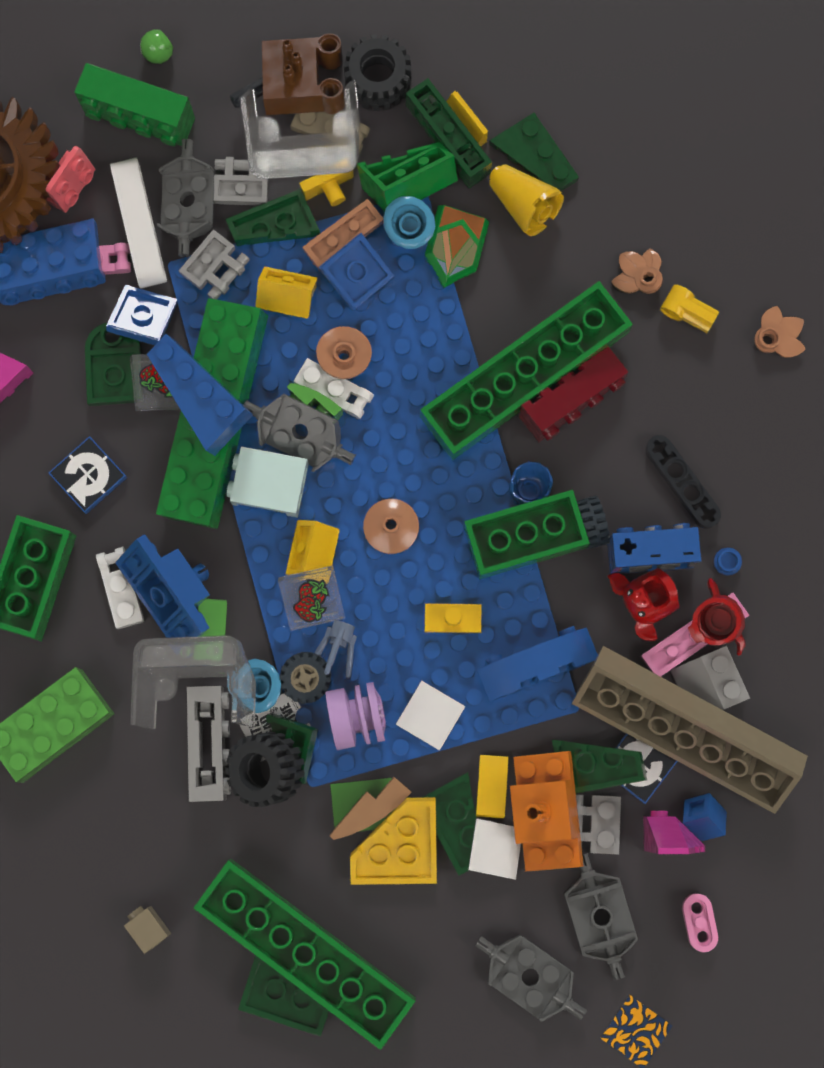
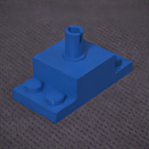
M146 535L137 538L115 563L175 651L180 654L187 650L210 628L204 616L196 609L210 595L202 584L203 581L209 578L208 570L202 573L199 572L205 568L203 564H198L191 568L179 549L161 557L155 545L149 541Z

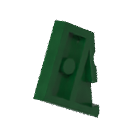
M274 713L267 714L266 721L271 723L272 732L284 734L285 739L291 738L294 741V748L299 747L301 751L298 754L299 758L304 759V765H301V770L305 771L304 777H301L300 781L302 784H306L318 729Z

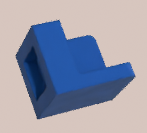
M710 793L685 800L683 824L700 841L726 835L727 812Z

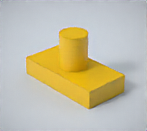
M347 159L300 182V188L306 201L324 192L331 206H337L344 202L346 198L339 185L354 178L353 167Z
M425 604V633H481V604Z

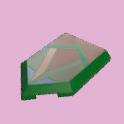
M438 205L435 214V230L432 238L427 243L424 256L429 265H432L444 289L455 281L477 271L489 221L486 218L446 205Z

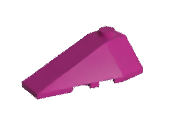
M651 811V817H643L644 851L656 854H693L705 852V845L676 817L668 816V811Z

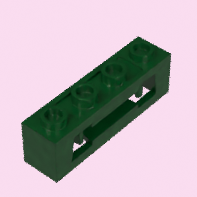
M429 78L406 92V107L434 143L440 142L454 155L456 172L468 189L490 175L492 161Z

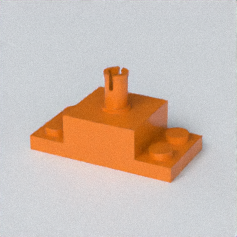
M571 751L514 757L516 785L510 786L515 840L516 844L523 843L525 871L583 867Z

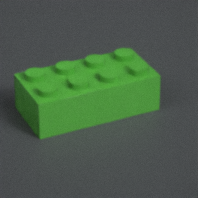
M75 667L0 723V761L15 782L24 783L112 717L114 712L84 671Z

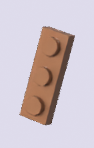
M366 199L304 245L303 251L318 268L359 233L366 237L384 223L383 217L372 203Z

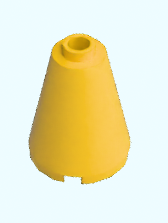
M507 164L495 167L490 173V187L521 230L528 236H534L542 232L547 227L543 223L549 217L554 220L559 213L564 196L558 188Z

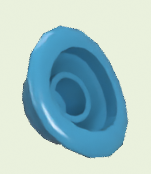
M401 196L393 200L385 209L383 217L384 229L388 237L396 245L405 249H416L425 245L432 238L435 230V218L431 209L422 200L413 196Z
M252 659L244 661L236 668L232 677V689L235 698L242 707L249 712L262 713L268 711L276 704L280 696L281 680L274 666L264 660Z

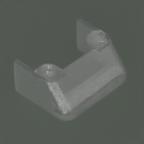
M350 81L344 88L346 109L339 111L334 116L332 121L333 132L281 137L280 126L274 118L270 116L257 117L254 89L244 93L240 97L249 167L252 174L259 179L338 174L352 171L358 163L360 131L355 81Z
M231 636L151 638L139 641L133 651L130 725L156 729L157 701H167L175 696L178 689V678L228 677L227 686L232 695L231 722L247 727H255L256 680L242 643Z

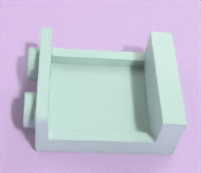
M241 447L240 454H235L232 470H236L234 481H229L227 497H230L231 504L235 506L240 504L286 513L287 516L298 518L309 466L308 460Z

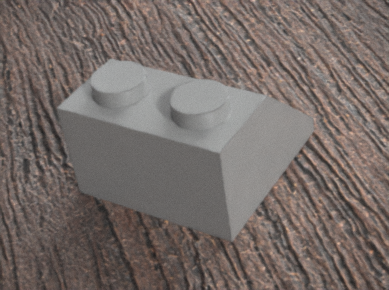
M727 646L670 670L677 686L722 710L750 699Z

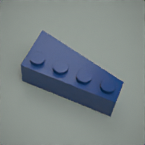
M165 334L147 353V356L205 450L216 456L253 414L169 335Z

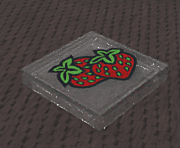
M132 355L130 362L135 410L180 409L147 355Z
M333 565L278 577L290 631L345 619Z

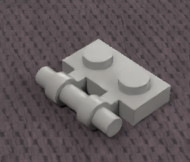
M235 157L215 159V170H225V175H214V204L262 205L267 203L269 179L268 176H258L259 171H269V160H259L258 157H250V160H235ZM249 171V175H234V172Z
M212 230L180 268L179 273L200 290L207 283H210L213 288L207 295L211 299L217 300L221 294L225 295L230 289L228 286L237 275L241 276L245 271V265L250 259L244 253H241L236 260L233 259L230 255L234 252L235 246L215 230ZM224 263L229 269L219 279L214 274Z
M576 795L581 846L582 841H590L589 853L619 854L621 797L591 795V807L583 806L584 795ZM583 815H591L590 833L582 832Z

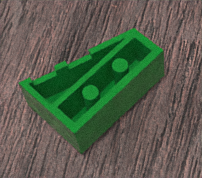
M440 142L407 150V155L391 159L390 155L383 156L381 162L366 165L365 161L357 163L362 189L384 212L393 200L401 196H413L422 200L458 181L454 155Z

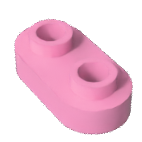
M690 894L682 903L688 941L697 951L709 952L718 943V932L712 904L702 894ZM695 902L701 905V910L698 913H693L691 910V906ZM701 931H705L707 934V939L704 942H699L697 939V935Z

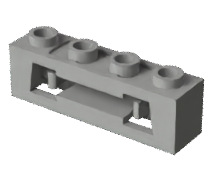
M222 686L187 687L189 802L226 801V795H231V786L227 782V780H230V777L226 778V766H229V763L226 761L227 757L230 756V749H225V738L230 737L229 720L225 721V709H229V693L224 692V687ZM198 703L201 705L200 717H213L212 704H214L215 720H211L212 767H216V784H213L214 771H201L202 786H200L199 768H203L202 722L198 721Z

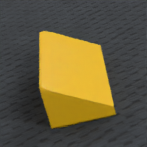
M454 91L446 102L477 143L482 146L487 142L488 130L459 93Z

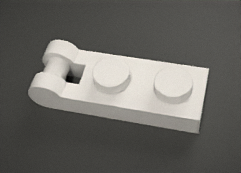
M308 358L293 381L294 384L309 387L325 395L341 407L342 411L357 419H361L366 403H370L374 397V394L365 388L359 387L346 379L330 376L319 364ZM351 394L357 397L354 404L347 402Z
M124 547L115 549L113 553L105 554L103 552L96 554L116 629L145 622L138 595L120 570L111 572L109 567L110 564H114L125 552Z

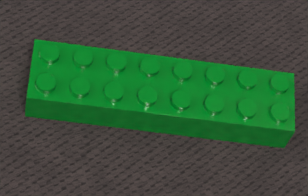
M598 281L421 408L420 418L453 461L518 414L523 403L528 400L533 403L541 391L547 387L554 388L563 376L569 372H576L581 364L626 336L633 324L601 282Z
M208 298L194 359L244 405L249 400L268 315L261 308ZM182 411L180 412L156 511L157 515L172 520L218 529L241 429L214 456L205 450Z
M233 859L227 861L194 906V909L380 1050L416 1001V997Z

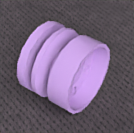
M374 682L366 683L367 697H362L360 685L355 686V699L349 700L344 688L325 692L337 750L356 747L357 733H362L366 744H371L369 733L371 730H375L378 742L385 741L386 720L382 700L375 689Z

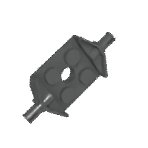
M191 139L182 140V155L159 168V172L163 176L161 224L157 223V227L177 238L179 241L178 256L189 257L190 242L194 238L205 235L213 227L215 170L209 164L193 156V140ZM189 195H194V203L189 207H184V199Z
M282 394L268 406L259 407L248 400L244 403V406L258 420L259 444L261 446L266 443L290 456L305 458L308 460V465L313 467L311 470L313 472L332 458H338L352 465L356 454L342 448L343 444L340 443L341 428L338 420L286 394ZM296 424L305 425L308 435L305 437L298 435L295 429Z
M588 853L583 854L586 865L580 867L581 876L563 894L567 901L582 956L607 961L613 980L622 979L625 975L620 963L621 957L638 941V937L620 878L596 873L595 870H592ZM606 909L609 912L610 918L605 925H597L593 916L596 910Z
M522 935L509 939L499 946L493 945L483 936L478 939L487 947L478 941L475 947L489 955L488 957L490 958L488 985L500 991L538 1018L539 1021L542 1022L562 1010H567L579 1020L583 1018V1015L574 1009H577L584 1015L586 1014L587 1009L574 1002L571 997L574 972ZM526 969L537 971L538 980L535 984L527 985L522 981V974Z

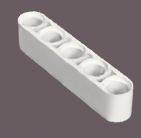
M136 157L111 163V172L139 287L142 289L166 283V273L138 159Z

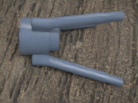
M334 620L332 628L327 627L325 636L315 651V654L321 655L328 642L333 645L324 670L326 675L330 673L339 647L346 648L348 644L346 678H351L354 645L357 636L353 635L355 627L348 623Z

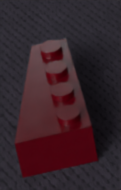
M609 346L578 367V373L569 372L556 383V389L552 390L547 387L534 399L533 404L528 400L521 405L519 418L538 443L544 438L547 441L554 438L560 433L559 427L566 422L569 425L573 424L582 416L580 413L588 406L593 409L604 400L602 396L609 390L614 393L626 384L624 379H626L628 371Z

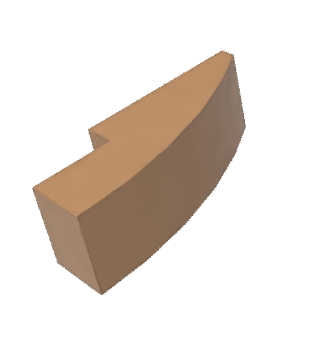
M393 776L375 798L366 791L329 836L335 840L352 835L373 825L397 808L410 795L411 791Z

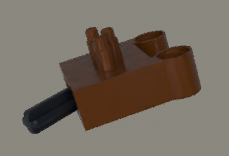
M328 33L315 38L262 41L263 77L231 94L230 100L233 106L240 108L263 95L266 115L311 112L337 114L341 112L345 106L342 83L335 78H328L319 85L318 78L319 64L328 70L337 69L342 64L343 55L340 38L335 34Z

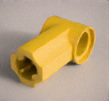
M680 285L672 286L660 307V311L667 317L676 321L683 320L706 334L719 314V311L699 301L690 290Z

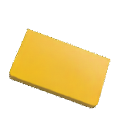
M264 266L258 278L255 306L264 310L308 318L312 296L317 286V277Z
M297 520L285 574L293 577L310 578L316 581L323 579L325 583H328L339 529L318 521Z

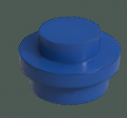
M723 548L714 557L715 569L725 576L737 573L742 566L741 555L733 548Z

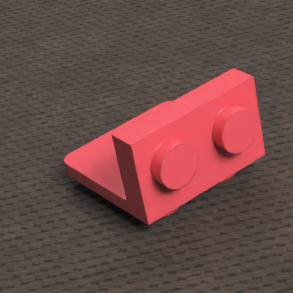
M74 146L70 152H65L58 162L60 164L59 169L46 187V192L51 197H47V203L65 213L76 204L79 193L85 185L91 182L96 170L82 149Z

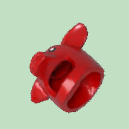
M660 568L651 570L631 582L620 573L609 574L607 577L610 580L612 590L615 594L623 596V601L629 614L636 621V635L645 641L657 640V632L653 624L680 608L678 592L673 580Z
M709 578L707 583L712 597L706 599L697 607L688 631L696 643L705 642L709 645H724L735 640L737 655L740 656L746 646L742 635L745 628V616L738 603L727 595H720L716 582Z

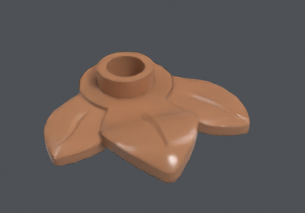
M650 248L642 256L632 251L619 255V264L623 272L612 280V285L616 289L628 294L639 290L646 294H652L660 289L663 283V277L659 271L662 261L656 251ZM647 277H653L652 281H644Z
M778 306L768 309L763 314L761 328L754 337L756 347L761 352H776L785 358L800 355L804 352L805 347L796 338L803 328L804 320L798 317L783 318ZM769 336L772 339V344H766L763 341V337Z

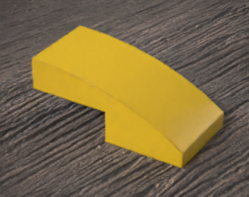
M480 755L476 816L505 817L508 757Z

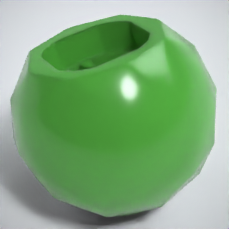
M153 29L146 32L141 38V54L147 61L153 64H162L173 55V45L161 30Z

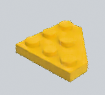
M435 797L406 798L351 852V885L437 884Z

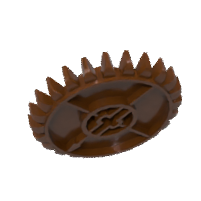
M11 97L4 113L2 102L0 101V253L4 249L3 243L10 241L12 244L18 245L22 242V232L25 230L34 232L39 227L35 221L38 215L44 216L49 214L51 207L46 199L51 197L46 192V187L60 167L57 160L52 161L58 155V147L54 140L48 142L51 134L47 125L43 122L37 127V115L30 107L22 117L21 107L14 97Z

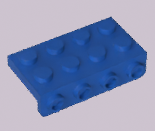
M94 218L21 235L22 242L18 245H14L10 241L3 243L4 249L0 253V302L3 305H16L19 302L42 299L45 296L59 293H69L72 290L85 287L91 288L106 282L105 274L101 268L98 228Z

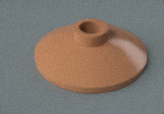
M345 326L327 331L320 338L316 350L320 367L330 376L339 379H350L363 373L368 367L372 355L371 345L367 337L359 330ZM346 353L349 358L342 360L339 358V355Z
M385 499L377 502L368 510L364 519L363 529L367 541L374 549L385 554H397L407 550L415 542L419 532V521L415 511L407 503L398 499ZM389 520H393L397 524L392 530L386 527V522Z

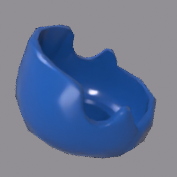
M531 461L523 463L514 470L509 485L511 496L519 504L548 497L552 489L553 478L549 469L541 463Z

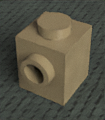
M140 906L127 916L130 921L124 925L144 954L172 934L152 906L145 910Z

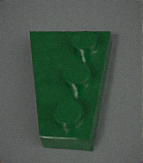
M535 113L530 114L489 140V145L496 150L499 149L508 156L510 161L514 164H519L527 170L530 176L556 187L560 191L579 179V176Z
M301 189L225 219L236 246L317 237L321 234Z
M552 740L554 753L571 751L576 794L647 780L642 752Z
M468 772L422 797L436 798V834L459 876L469 871L476 825L475 808Z
M255 955L238 1010L321 1037L329 1011Z

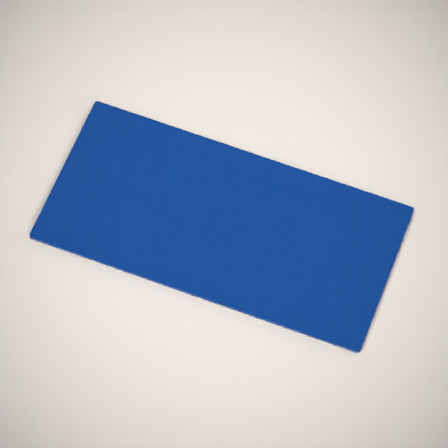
M429 196L422 199L433 213ZM374 205L380 215L384 217L385 212L378 205ZM347 213L316 221L320 233ZM384 223L365 238L395 277L354 311L348 307L321 271L318 270L303 251V246L315 237L241 246L233 244L235 250L230 256L236 260L241 253H244L250 261L245 265V271L241 276L237 275L228 286L230 289L226 294H221L217 299L256 307L258 278L264 266L317 277V286L312 296L308 318L262 309L268 315V320L248 400L259 407L268 406L282 394L290 395L287 386L290 383H294V379L307 358L319 364L316 356L317 345L320 338L327 331L343 326L355 328L367 337L372 349L371 361L366 370L360 375L346 380L367 389L374 394V397L370 403H366L361 419H357L343 411V416L338 420L341 428L340 443L343 444L342 448L356 454L352 465L338 458H332L315 472L311 471L313 467L309 465L298 518L287 516L283 512L240 504L238 506L233 505L279 676L284 663L291 656L300 652L315 653L325 636L327 627L332 628L334 620L342 621L354 626L353 635L357 636L354 645L351 678H346L347 644L346 648L339 647L330 670L331 683L328 691L344 688L349 700L355 699L354 690L356 685H360L362 697H367L366 683L374 682L375 689L382 700L386 720L385 741L378 742L375 730L369 731L371 744H366L362 733H357L356 747L337 750L335 746L326 693L322 698L313 703L301 704L298 702L301 708L296 712V720L302 724L309 723L311 727L318 729L307 776V782L311 787L576 713L579 710V707L572 704L576 693L569 671L538 682L536 677L537 683L493 701H490L477 670L487 665V659L502 654L503 658L557 638L559 635L537 563L479 580L463 527L464 521L520 504L513 499L509 490L511 473L498 429L452 461L420 418L421 408L479 368L455 284L453 283L443 289L438 280L439 277L424 256L427 243L416 249L400 247L388 237L384 229ZM189 256L169 262L168 269L191 354L194 358L207 300L210 298L207 294L213 286L207 283L200 290L179 273L180 268L190 258ZM223 263L214 275L220 279L229 268ZM342 353L339 355V358L346 360L349 356L346 353ZM351 394L347 402L354 404L357 397ZM252 416L243 425L236 454H240L241 447L288 455L266 443L263 446L259 444L258 420L256 417ZM296 424L297 434L302 437L307 436L308 430L306 426ZM236 470L231 471V481H234ZM381 500H401L410 505L418 517V536L411 547L401 553L385 554L379 552L369 544L365 537L363 529L365 516L368 510ZM297 520L318 521L339 529L328 583H326L330 597L326 596V600L321 606L327 607L319 621L305 622L293 609V605L299 601L298 590L300 585L307 582L306 579H313L293 577L285 574ZM393 520L386 522V527L390 530L394 529L397 525ZM425 604H481V633H425ZM329 642L320 655L326 662L333 646ZM421 681L465 706L440 750L396 725Z

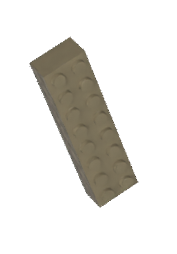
M605 646L600 650L572 702L573 705L774 814L802 778L808 757Z

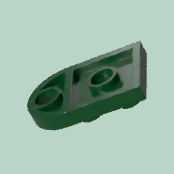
M107 323L97 326L89 334L85 343L87 404L89 406L144 402L143 387L139 384V372L142 369L140 341L120 335L116 342L108 343L105 340L108 333L106 329Z

